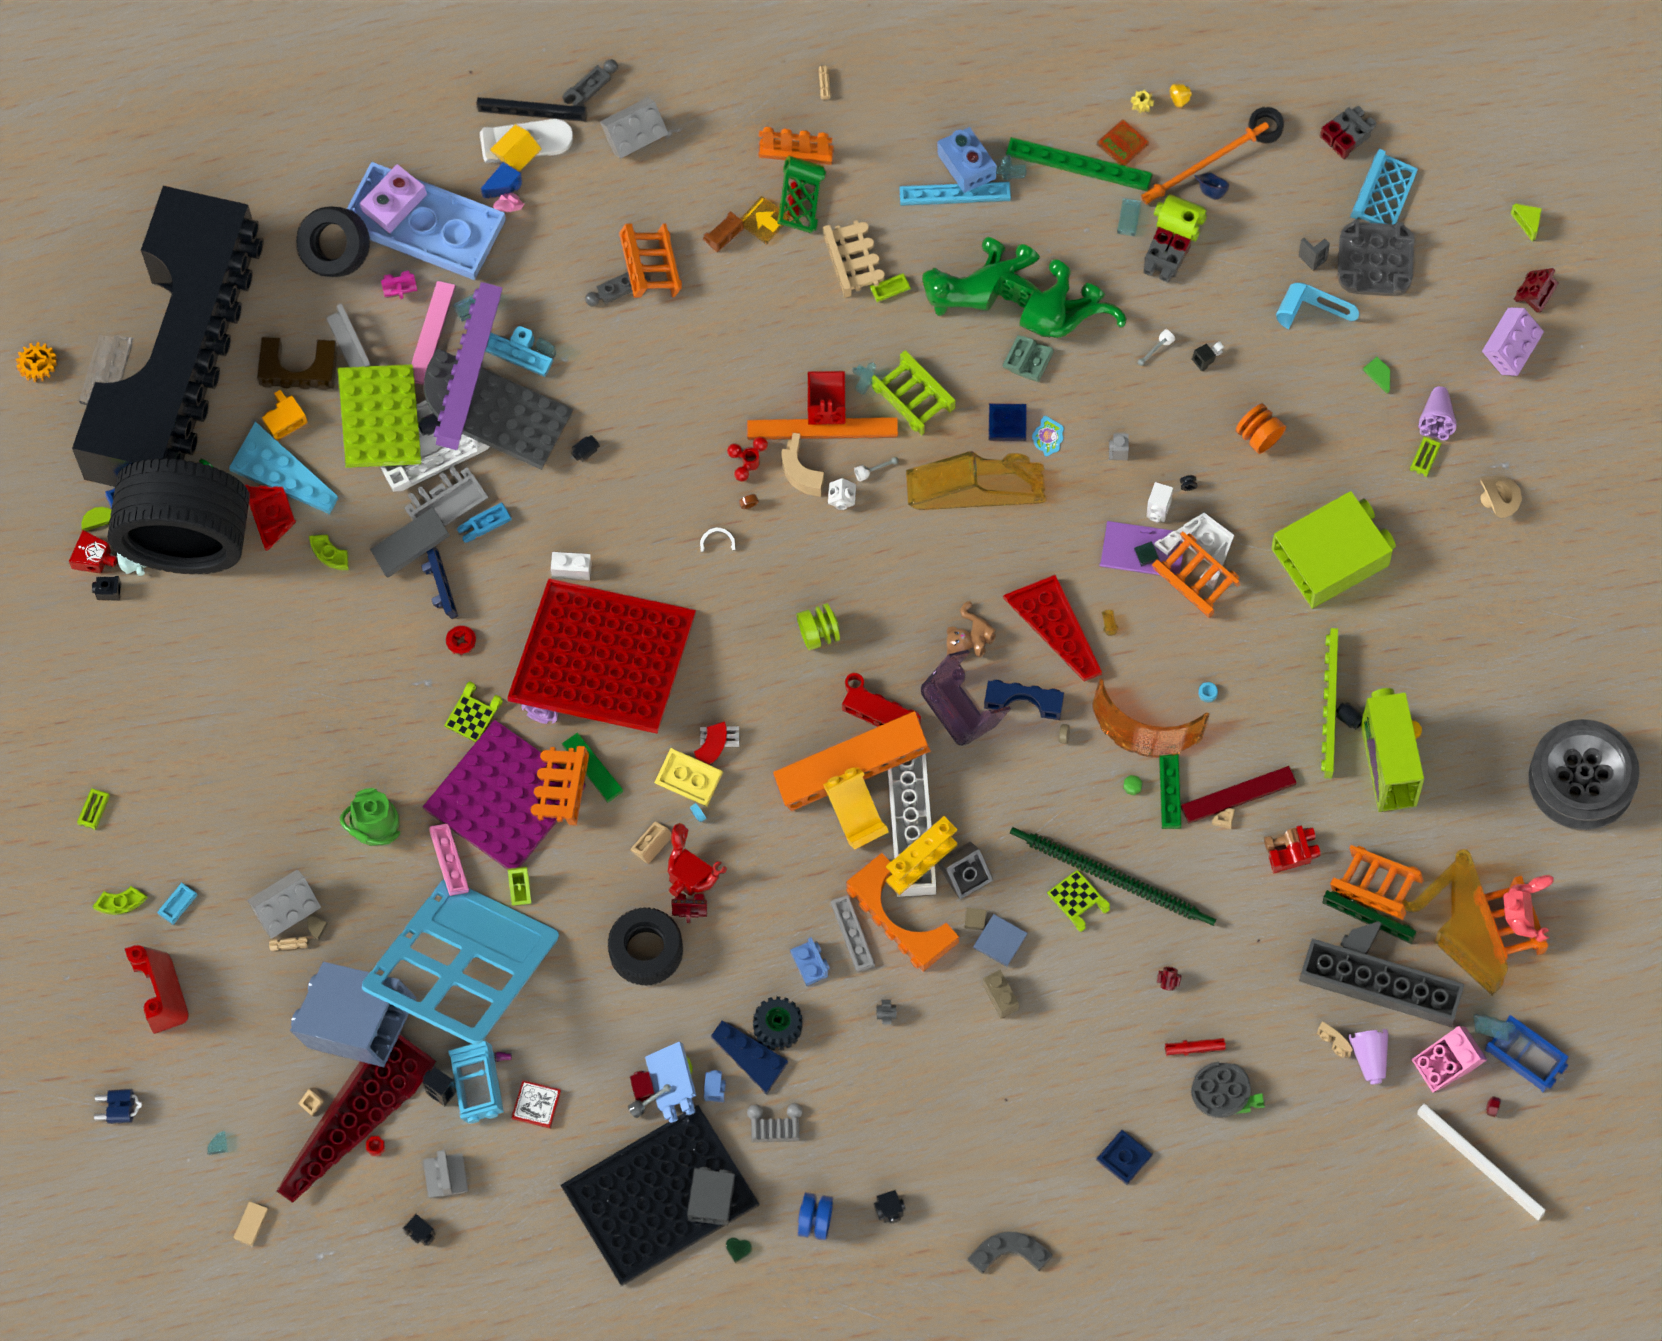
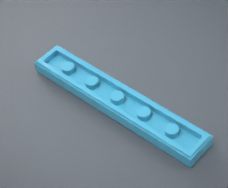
M989 182L965 193L958 184L899 186L900 206L1011 201L1010 182Z

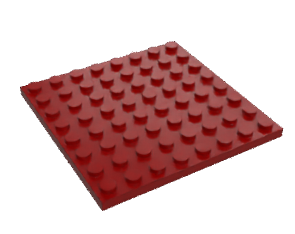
M548 578L508 694V701L658 734L696 616V610Z

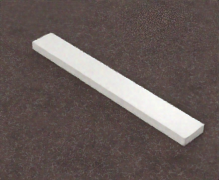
M1426 1104L1419 1108L1417 1115L1538 1221L1543 1217L1545 1209Z

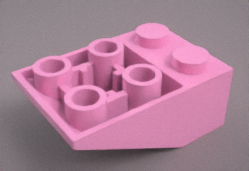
M1458 1026L1414 1057L1412 1061L1434 1093L1473 1071L1487 1061V1058L1468 1029Z

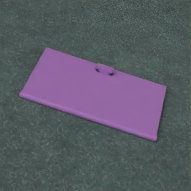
M1107 521L1099 566L1160 575L1153 569L1152 564L1156 560L1160 562L1166 561L1182 543L1179 542L1167 556L1154 545L1156 541L1168 536L1173 530ZM1183 554L1171 566L1170 571L1174 575L1180 573Z

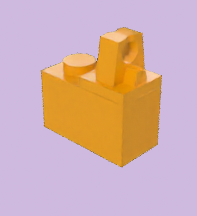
M281 390L274 393L278 401L275 404L277 408L266 412L262 417L264 426L276 441L308 423L306 415L293 396L286 398Z

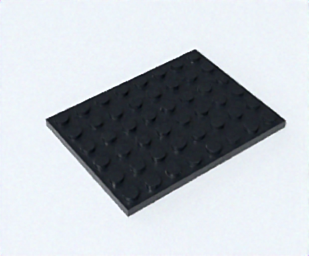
M699 1105L694 1107L695 1113L687 1115L686 1112L677 1117V1121L673 1123L667 1122L561 1184L562 1190L621 1287L726 1226L688 1220L687 1214L694 1169L707 1167L711 1171L716 1172L728 1170L731 1171V1174L735 1175L728 1224L760 1206Z

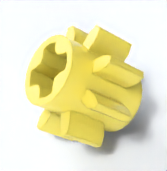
M1145 89L1140 92L1136 91L1135 97H1131V103H1134L1133 110L1137 109L1139 113L1149 112V106L1154 105V100H1151L1152 93L1148 94Z

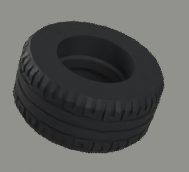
M335 206L321 207L309 213L298 228V235L296 236L298 255L303 264L317 275L324 277L349 275L358 270L368 256V249L370 248L368 228L360 216L347 208ZM331 224L340 226L347 238L346 249L338 259L327 258L320 248V235L324 228Z
M643 907L633 911L630 910L625 915H621L610 930L608 937L610 961L616 972L628 982L642 986L661 983L666 978H669L670 975L672 976L681 963L683 942L680 929L672 917L659 909ZM644 932L654 933L661 937L664 942L662 952L654 959L647 961L637 960L630 956L627 951L629 941L637 934Z

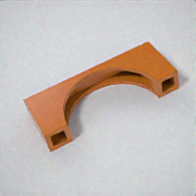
M881 853L846 881V891L851 898H856L860 902L859 906L864 912H869L873 916L872 920L878 927L882 926L885 929L884 933L891 941L895 940L901 953L907 954L911 958L912 965L924 972L959 943V936L947 923L930 931L912 932L898 927L886 916L881 905V894L886 884V879L892 873L886 868L890 861Z

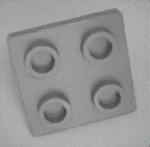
M445 1150L437 1151L438 1157L423 1160L429 1198L468 1192L462 1153L446 1155Z

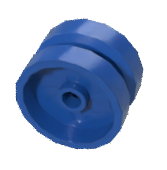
M805 1192L799 1211L798 1236L808 1238L812 1233L813 1226H815V1238L826 1241L832 1215L833 1197L823 1195L820 1198L818 1207H816V1194Z

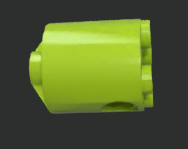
M1169 194L1165 202H1158L1155 208L1154 216L1158 217L1156 228L1161 227L1174 232V235L1179 234L1196 242L1200 231H1198L1199 226L1204 225L1207 215L1205 214L1207 210L1203 206Z

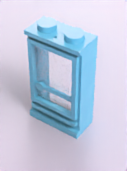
M482 1041L480 1044H471L450 1050L449 1056L451 1057L460 1118L469 1124L479 1122V1119L495 1118L498 1114L504 1113L492 1045L487 1041Z

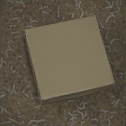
M967 908L965 928L984 930L986 910Z

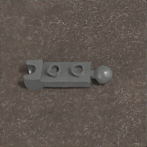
M608 59L605 61L603 69L597 65L573 88L570 87L563 94V102L568 104L570 101H574L573 106L583 107L585 102L611 80V76L608 73L616 72L618 68L617 62L613 59Z
M626 272L598 285V293L589 292L585 297L586 303L589 306H596L600 299H602L607 304L633 292L629 273ZM648 275L644 276L647 281H651Z

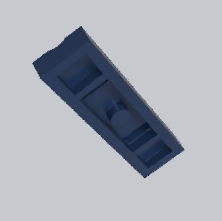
M433 547L427 551L429 562L421 565L426 575L433 573L439 595L431 598L433 606L436 608L443 607L445 614L454 619L458 617L457 609L439 550Z

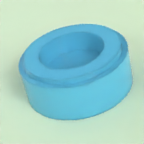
M1211 682L1203 683L1199 687V698L1204 702H1213L1218 695L1216 685Z
M696 803L690 806L691 812L699 822L707 819Z

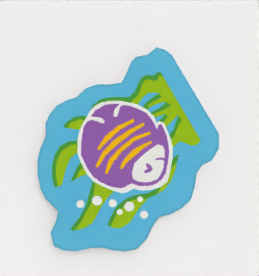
M1043 416L1041 426L1037 427L1032 434L1035 446L1043 451L1045 456L1058 452L1060 443L1064 439L1062 435L1064 428L1051 418Z

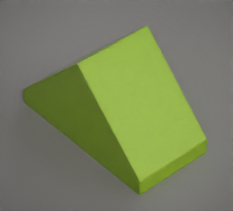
M1514 204L1511 215L1531 241H1534L1538 231L1542 208Z
M527 867L508 869L512 906L531 904L530 880Z

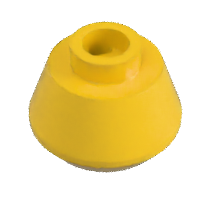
M1172 84L1169 88L1170 96L1176 107L1182 108L1190 101L1192 93L1189 86Z

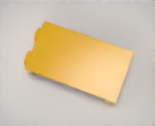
M858 767L850 768L845 771V774L839 777H832L827 783L823 784L846 839L853 849H857L889 833L887 826L879 817L864 782L863 776L865 775Z

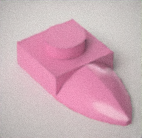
M514 193L503 194L494 203V209L503 212L521 210L524 206L519 196Z

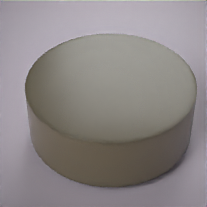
M1061 725L1059 731L1060 743H1068L1070 725Z

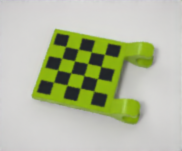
M469 681L444 727L476 743L485 732L496 711L502 705L503 700L500 696L495 695L490 706L472 698L471 696L475 692L476 686L473 682Z
M1078 870L1047 892L1048 896L1072 921L1079 932L1086 928L1084 920L1079 916L1094 904H1097L1103 913H1107L1110 910V904Z

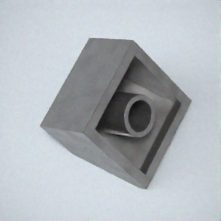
M971 841L949 853L938 862L944 877L960 900L993 881L980 849Z

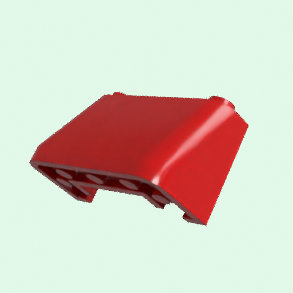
M140 945L124 948L133 971H141L145 974L146 978L150 977L156 997L147 1000L143 1008L146 1020L153 1034L184 1024L188 1020L189 1012L170 955L167 952Z

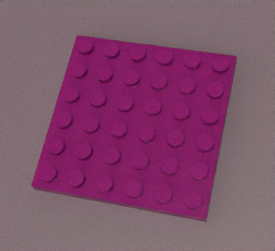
M496 720L492 722L422 806L426 812L443 824H448L450 829L507 870L510 868H520L558 822L557 818L547 817L540 821L530 810L532 805L540 804L541 801L534 794V789L537 786L544 785V781L538 778L537 771L540 768H547V763L543 762L540 758L541 752ZM553 763L554 769H564L558 764ZM550 781V786L562 787L563 782ZM547 799L546 804L559 805L560 800Z

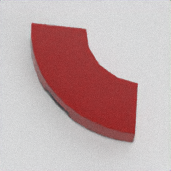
M725 721L707 727L705 743L701 748L694 751L697 760L711 765L719 758L727 740Z

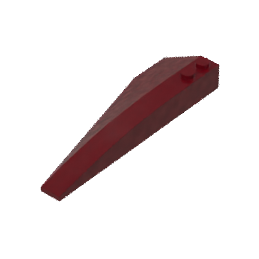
M400 1034L384 1067L360 1061L310 1135L276 1192L291 1203L297 1200L315 1181L326 1174L333 1165H336L344 1155L355 1148L379 1124L383 1123L391 1113L402 1106L401 1104L412 1097L422 1084L425 1073L431 1070L437 1061Z

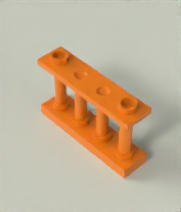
M663 223L655 233H636L632 224H625L619 234L634 298H641L644 292L651 288H670L671 296L676 297L682 288V281L678 276L670 242L671 235L666 223ZM636 240H658L660 249H640L637 247ZM640 256H662L664 265H643ZM644 272H666L668 281H647L644 277Z
M1182 532L1180 534L1184 540L1182 544L1166 561L1160 562L1156 560L1152 567L1210 618L1214 614L1213 603L1232 583L1239 587L1240 581L1238 579L1240 577L1231 570L1229 572L1201 548L1196 543L1197 539L1192 534ZM1191 546L1198 554L1179 574L1174 575L1170 571L1172 564ZM1203 559H1206L1212 566L1194 586L1188 587L1184 583L1185 578ZM1219 571L1226 579L1208 598L1203 600L1198 596L1199 591Z
M1350 845L1349 849L1354 858L1343 879L1339 880L1333 877L1330 883L1332 891H1336L1346 898L1353 899L1361 904L1403 920L1406 911L1402 902L1413 881L1421 884L1424 881L1420 870L1413 866L1409 868L1368 852L1364 847ZM1361 860L1370 863L1371 866L1362 883L1358 886L1350 884V880ZM1378 867L1388 870L1389 872L1378 892L1372 893L1368 891L1367 888ZM1398 874L1406 877L1397 897L1393 900L1386 898L1385 894L1395 875Z
M1522 875L1514 877L1509 888L1484 894L1482 886H1480L1473 895L1475 905L1479 906L1494 946V956L1499 960L1500 965L1505 964L1508 954L1532 948L1536 951L1537 955L1544 954L1548 948L1546 940L1538 942L1535 936L1530 938V941L1504 947L1501 937L1515 932L1510 926L1497 929L1494 919L1505 916V908L1492 912L1489 908L1487 901L1504 897V894L1509 893L1511 887L1516 884H1525ZM1532 904L1534 928L1538 931L1542 928Z

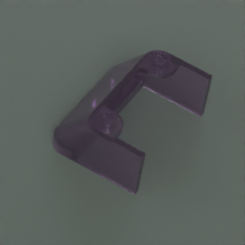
M969 650L948 654L921 686L923 698L953 740L960 746L971 743L995 728L1011 710L1010 706L995 710H985L980 714L960 685L965 680V671L960 664L970 653Z

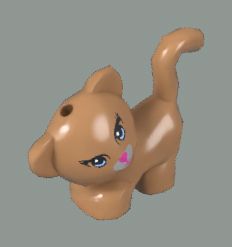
M967 601L962 605L960 613L963 618L973 622L972 631L969 633L965 629H958L953 626L947 628V656L949 658H956L959 655L966 654L971 648H974V654L981 658L986 652L985 644L991 645L996 638V634H994L996 629L991 627L985 619L968 613V609L972 607L971 601Z

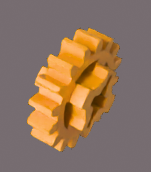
M39 342L36 343V346L29 343L30 348L28 349L24 346V352H18L20 358H16L18 364L16 367L20 371L21 376H25L28 381L33 378L34 382L37 381V378L44 381V376L50 378L49 372H55L53 366H57V357L51 347L48 348L47 344L40 346Z

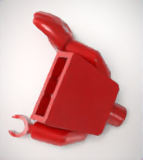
M682 823L674 825L672 830L671 843L673 850L668 860L667 870L670 875L669 881L673 884L669 888V892L675 897H678L682 891L692 896L695 893L710 890L719 879L718 875L724 874L727 871L725 866L720 871L718 870L722 862L718 861L711 867L686 848L684 849L689 830Z

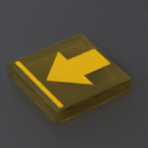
M763 196L740 218L743 220V228L766 245L784 226L777 224L779 208ZM784 213L783 219L789 221L790 216Z

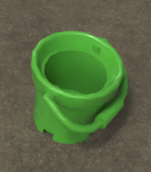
M366 788L357 792L353 802L351 801L350 806L340 816L342 827L351 836L366 845H387L393 842L401 834L398 831L400 822L395 806L388 801L383 792L381 793L377 789ZM351 811V814L349 816V827L345 823V816Z

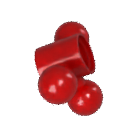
M764 437L755 438L753 441L754 448L750 447L744 451L736 443L729 445L727 448V453L731 458L740 457L743 459V467H738L734 472L736 480L740 482L746 481L749 477V471L756 470L759 467V452L764 451L768 446V442ZM753 457L755 460L748 461L747 458Z

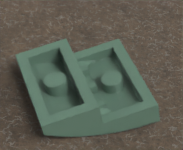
M1018 335L1002 366L1019 376L1039 382L1054 350L1051 347L1036 344L1034 339Z

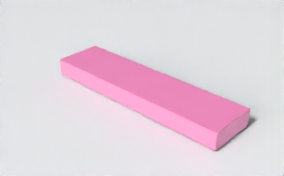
M449 825L430 826L429 832L449 896L468 893L469 887Z

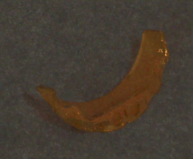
M1099 679L1092 703L1093 712L1104 734H1107L1115 741L1116 745L1124 750L1146 757H1159L1160 755L1169 754L1173 756L1180 754L1181 751L1190 748L1194 744L1197 745L1203 739L1210 713L1206 712L1189 723L1172 727L1151 726L1138 722L1116 707L1107 694L1103 679Z

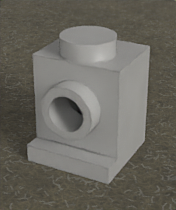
M1114 433L1113 440H1109V460H1128L1129 434Z

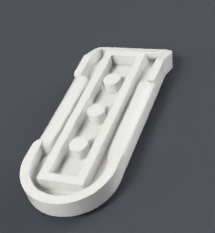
M559 119L516 124L527 130L542 148L536 156H551L564 153L570 148L573 141L570 126ZM514 125L494 128L483 127L481 129L480 139L483 160L485 162L502 163L490 149Z

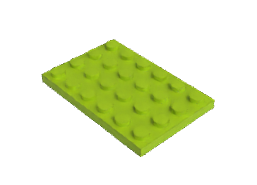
M413 364L338 368L345 468L421 464Z

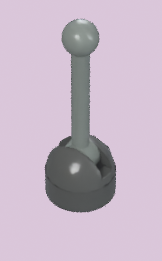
M669 1084L664 1085L662 1090L643 1103L640 1101L632 1102L628 1105L630 1113L633 1117L639 1118L645 1112V1106L664 1092H669L671 1086Z

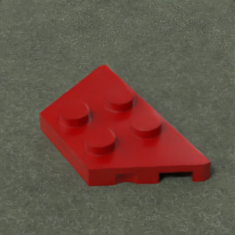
M245 484L250 494L249 505L264 549L268 551L296 523L295 517L283 487L262 485L254 487Z

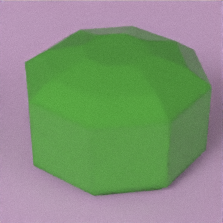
M1130 775L1125 778L1123 789L1127 794L1136 795L1141 792L1142 781L1138 776Z

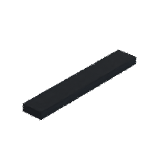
M477 97L476 102L478 112L583 122L587 119L586 107L482 97Z

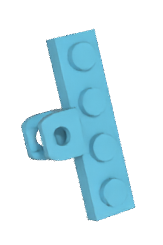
M518 326L510 340L490 333L485 351L489 354L543 377H546L553 363L552 358L531 350L534 344V336L532 331L527 328Z

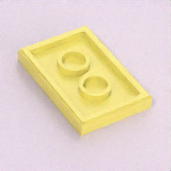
M670 748L654 783L707 807L723 771Z

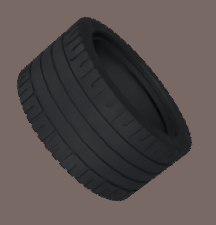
M149 459L129 464L118 473L116 478L107 536L108 542L124 558L160 571L164 570L165 572L181 574H209L229 569L239 562L242 555L250 500L249 491L240 480L231 474L198 462L194 463L193 461L177 459Z

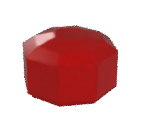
M371 1136L366 1141V1151L371 1156H380L385 1151L384 1140L379 1136Z

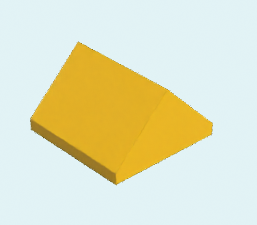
M516 124L490 149L497 158L518 172L542 150L531 134Z

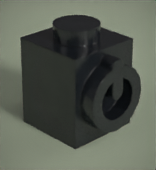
M896 1189L877 1195V1202L873 1203L879 1221L884 1220V1223L889 1222L892 1224L900 1221L903 1217V1210H906L902 1198H898Z

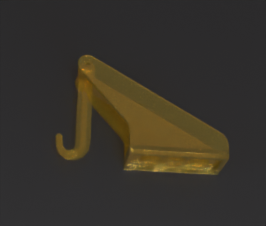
M973 451L955 455L906 470L908 505L917 510L1044 503L1046 502V495L1043 494V491H1045L1044 475L1042 474L1044 465L1032 463L1028 456L1019 453L1007 454L1003 460L985 459ZM1016 474L1031 485V491L1034 493L987 490L978 485L977 476Z
M1461 849L1456 853L1455 861L1413 902H1408L1404 898L1402 903L1408 912H1419L1451 882V918L1438 930L1435 944L1493 996L1503 985L1508 965L1472 856L1469 851Z

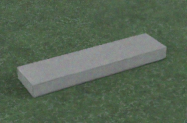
M846 895L831 900V906L856 973L875 967L850 896Z

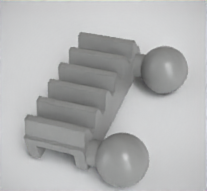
M797 1103L788 1106L787 1114L791 1119L759 1120L763 1115L762 1108L756 1104L751 1105L747 1110V1115L751 1119L752 1142L800 1141L799 1118L803 1113L802 1107Z

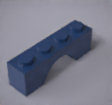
M988 680L984 709L1004 711L1010 703L1025 700L1038 708L1041 718L1060 720L1064 692L1054 688L1047 690L1039 686L1028 687L1020 683L1008 684L1001 680Z

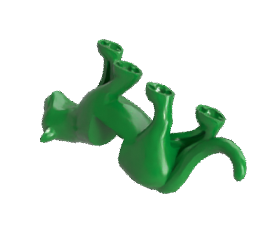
M986 237L982 242V249L989 255L982 268L976 270L968 277H955L937 268L925 271L922 275L926 297L930 304L934 306L935 313L938 316L944 315L948 307H967L988 311L998 295H1000L1003 299L1013 301L1024 308L1019 326L1042 337H1064L1072 332L1085 318L1097 313H1107L1114 316L1120 328L1124 327L1127 322L1125 314L1119 307L1110 303H1099L1104 298L1105 293L1093 284L1085 283L1082 286L1081 295L1083 298L1066 300L1067 292L1070 289L1069 276L1071 270L1060 260H1052L1050 262L1049 270L1057 277V283L1044 292L1027 279L1015 274L1016 271L1033 265L1040 259L1039 254L1025 244L1018 245L1015 253L1017 257L1000 262L1002 254L1006 249L1005 246L992 237Z

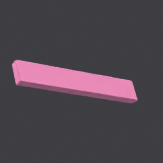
M440 281L436 283L411 363L413 364L414 383L424 385L425 372L437 349L456 288L454 284Z

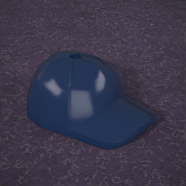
M1211 172L1194 175L1200 182L1202 193L1210 199L1218 200L1222 198L1229 188V183Z

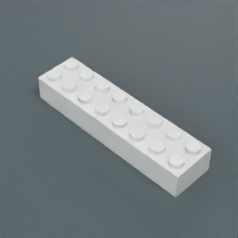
M926 754L887 770L894 859L931 828ZM935 865L900 896L897 893V897L936 894Z

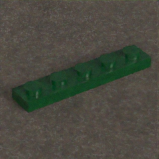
M1326 891L1322 901L1323 904L1368 925L1380 922L1381 931L1409 944L1413 943L1417 931L1410 925H1402L1390 916L1384 917L1373 908H1365L1353 899L1343 898L1336 891Z

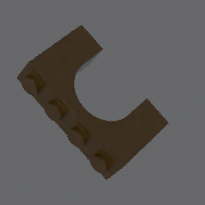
M262 337L257 373L259 386L266 388L281 386L286 389L291 387H299L301 389L318 388L320 390L334 389L338 352L336 340H317L313 364L302 372H290L281 366V339Z

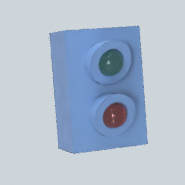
M970 127L964 130H956L952 135L937 141L938 156L964 193L996 179V164Z

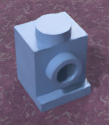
M713 1070L710 1073L706 1072L705 1101H725L724 1093L721 1092H725L726 1080H722L721 1071Z

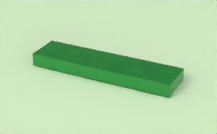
M578 733L562 743L566 751H569V748H574L576 752L577 746H585L589 752L586 776L607 803L623 792L620 785Z
M1159 754L1162 829H1181L1179 754Z

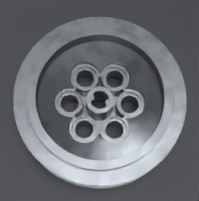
M1572 720L1551 729L1538 743L1529 767V789L1536 805L1552 821L1571 829L1594 830L1613 823L1628 809L1639 782V762L1629 741L1616 729L1594 720ZM1572 760L1576 765H1570L1567 761ZM1586 760H1593L1595 764L1591 765ZM1598 775L1605 776L1606 780L1599 779ZM1559 776L1566 777L1567 781H1561ZM1574 791L1578 793L1579 796L1574 797L1570 794V792ZM1595 791L1598 793V796H1592L1589 792Z

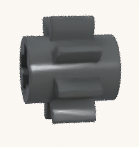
M891 999L882 1000V1005H877V1020L882 1019V1024H892L891 1019H897L896 1004H891Z

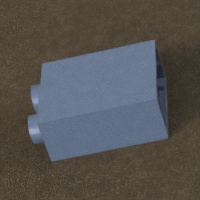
M323 962L318 973L313 975L309 981L308 994L301 1008L297 1009L292 1016L290 1031L308 1049L384 1067L409 1013L362 989L363 980L370 972ZM387 977L382 983L384 986L413 1000L417 998L399 979Z

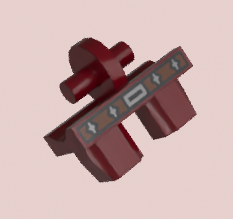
M680 893L678 897L671 901L672 916L686 918V923H691V918L707 917V900H705L704 894L694 895V900L686 899V895Z

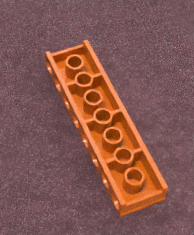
M914 711L776 770L773 774L785 806L790 811H793L828 796L823 784L827 783L832 777H839L845 774V771L850 768L858 767L863 773L870 771L864 774L863 779L865 780L929 753L931 750L921 728L919 718Z

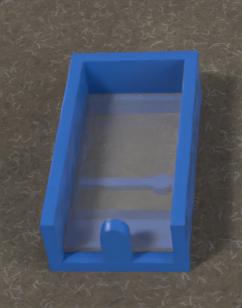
M1511 1015L1507 1018L1504 1026L1497 1031L1494 1039L1488 1042L1485 1049L1486 1052L1491 1053L1538 1087L1542 1092L1547 1088L1551 1089L1557 1081L1555 1079L1557 1074H1563L1568 1067L1566 1063L1568 1056Z

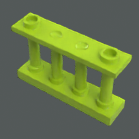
M906 350L900 354V365L881 381L875 375L872 376L873 390L877 394L880 393L909 422L912 430L918 431L921 435L925 433L924 423L938 411L946 409L950 413L955 409V399ZM909 371L912 374V378L894 393L886 387L902 372ZM921 383L925 390L905 406L898 398L914 385ZM934 396L937 399V403L922 416L917 418L911 412L926 398Z

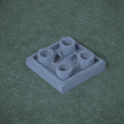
M993 914L974 944V949L1008 967L1027 937V933Z

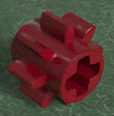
M1164 967L1163 971L1159 970L1157 983H1161L1160 987L1162 989L1172 991L1175 990V986H1180L1182 975L1178 974L1176 968Z

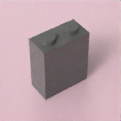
M707 1167L694 1169L687 1214L689 1221L728 1226L735 1183V1175L731 1174V1171L719 1170V1172L711 1171Z

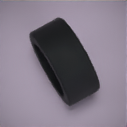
M1261 107L1251 114L1249 119V128L1251 130L1256 128L1255 123L1260 118L1268 117L1277 123L1275 131L1270 133L1262 132L1255 136L1257 142L1272 143L1281 137L1284 118L1278 110L1271 107Z

